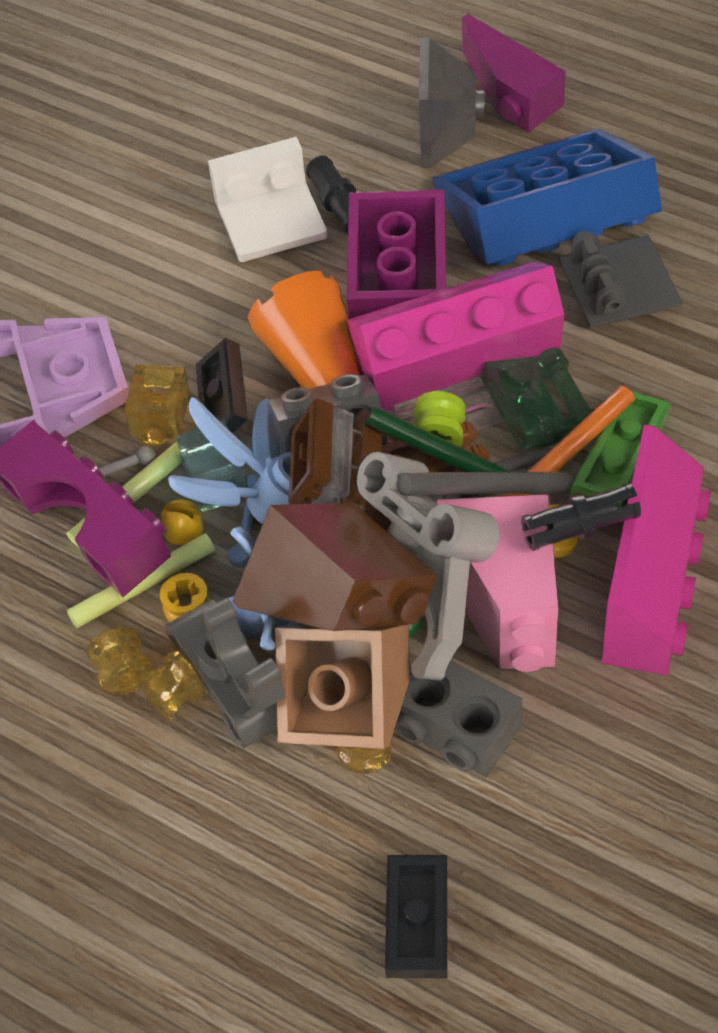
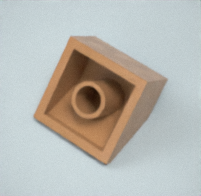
M293 623L275 628L276 665L281 672L282 686L286 696L277 702L278 743L378 749L389 747L410 681L409 624L343 631H330L301 623Z

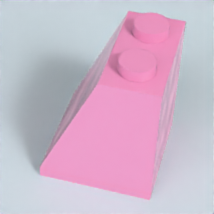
M548 495L437 500L438 505L450 504L491 514L497 521L499 542L495 552L484 562H470L465 613L499 669L514 668L522 672H532L542 667H555L558 599L553 544L532 551L525 537L543 532L547 527L541 526L523 532L521 517L523 515H531L549 509Z

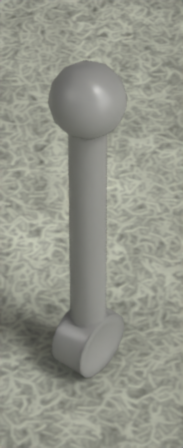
M142 446L135 455L98 469L103 477L139 463L148 465L156 459V452L150 446Z

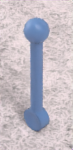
M258 473L250 474L246 478L245 486L252 488L260 475ZM246 500L241 527L250 534L253 515L249 511ZM237 541V545L233 546L229 551L230 563L237 568L247 566L250 556Z

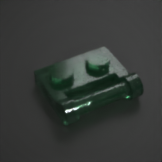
M560 348L547 349L539 356L489 361L485 362L480 377L519 449L547 446L560 442L595 410L589 407L569 373L568 359ZM550 379L572 417H563L543 380Z

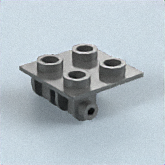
M581 231L573 238L571 254L559 256L562 269L590 328L681 306L683 303L649 235L600 247V241L596 235L588 231Z

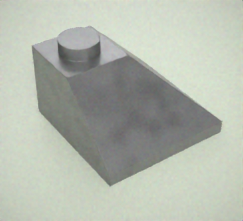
M420 38L419 120L422 168H432L476 136L475 118H484V90H475V71L431 38Z

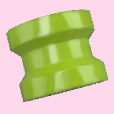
M432 391L424 393L417 398L414 405V418L416 419L414 425L461 447L464 436L461 425L465 420V404L461 398L449 392Z

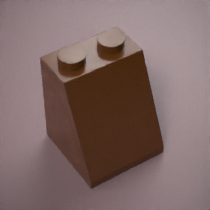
M354 503L270 505L232 602L239 609L330 631L417 624L428 605V597L438 575Z

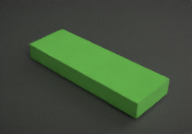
M631 391L635 401L599 433L571 487L570 496L580 493L584 497H588L620 487L625 483H631L632 485L643 426H655L661 431L669 416L671 403ZM627 500L617 502L616 507L625 506Z

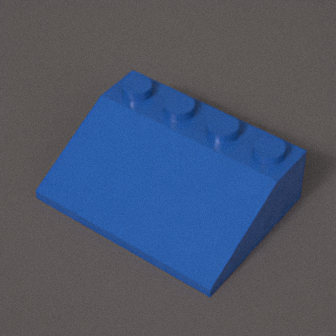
M600 128L432 177L435 189L444 190L445 206L471 252L484 263L492 266L510 264L517 259V255L530 251L542 253L555 250L560 247V242L573 239L581 231H588L598 237L603 234V229L616 225H638L646 221V216L662 212L655 157Z

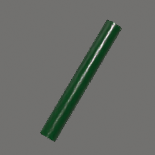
M373 405L366 418V425L462 472H510Z

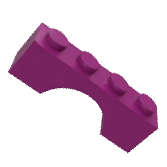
M34 420L0 446V483L2 487L32 515L58 506H74L85 509V520L75 537V541L91 569L122 597L126 596L171 557L162 539V536L166 533L165 527L149 509L145 508L139 512L134 508V501L120 484L115 481L110 485L105 483L101 471L87 456L83 455L80 459L76 458L73 455L72 447L58 431L54 430L49 434Z

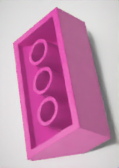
M531 262L348 319L347 323L362 375H368L378 392L381 409L392 412L415 404L417 398L424 393L432 391L451 393L560 358L564 311L553 266Z
M643 426L632 480V486L637 496L628 500V504L640 502L641 516L636 519L625 520L623 524L607 602L601 664L668 676L671 655L683 656L688 623L678 622L680 608L691 610L696 577L686 576L688 564L699 565L704 533L693 531L695 520L706 522L711 490L701 489L704 467L655 426Z

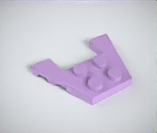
M106 317L45 319L44 325L17 326L16 320H0V358L17 353L33 410L32 416L0 424V446L33 420L47 433L50 434L56 430L65 438L131 400Z

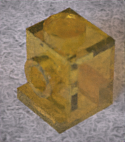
M136 364L124 410L131 436H137L141 442L154 446L163 444L166 438L180 439L186 409L191 400L185 367ZM151 387L170 388V390L157 391L152 390Z

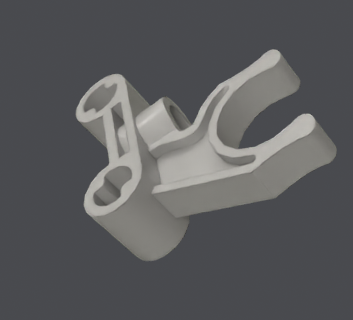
M374 452L365 457L357 473L359 493L366 501L391 520L387 532L438 575L428 597V605L424 611L427 619V638L423 650L411 664V672L416 678L440 681L445 676V671L451 658L462 643L470 562H484L493 555L499 542V527L494 517L486 512L450 504L438 505L428 495H402L398 489V479L402 473H429V469L424 463L417 460Z

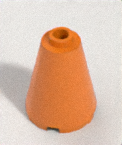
M316 270L293 275L271 287L274 296L262 305L258 298L252 305L248 314V320L253 333L301 387L311 389L330 384L335 378L342 375H362L347 323L348 316L341 288L333 275H330V279L325 278L322 271Z

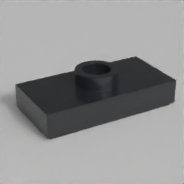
M225 338L196 363L199 402L233 433L248 421L240 344ZM202 433L203 441L211 444Z
M387 855L386 978H448L447 855Z

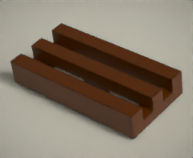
M319 398L311 402L292 430L288 503L311 504L312 499L317 500L320 496L321 485L326 487L331 481L333 404Z

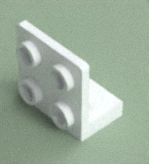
M297 137L208 161L214 200L240 262L327 238L326 226L306 184L302 148Z

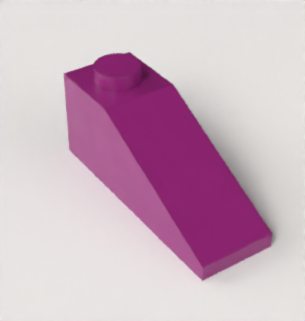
M466 14L462 17V52L472 70L475 71V75L496 113L529 133L564 106L565 70L472 15Z

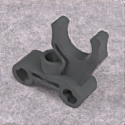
M228 597L219 602L213 598L164 625L166 634L175 652L186 667L191 666L218 706L230 733L242 748L251 745L278 729L277 702L286 697L282 686L281 672L271 658L261 663L249 647L244 634L240 631L237 611Z

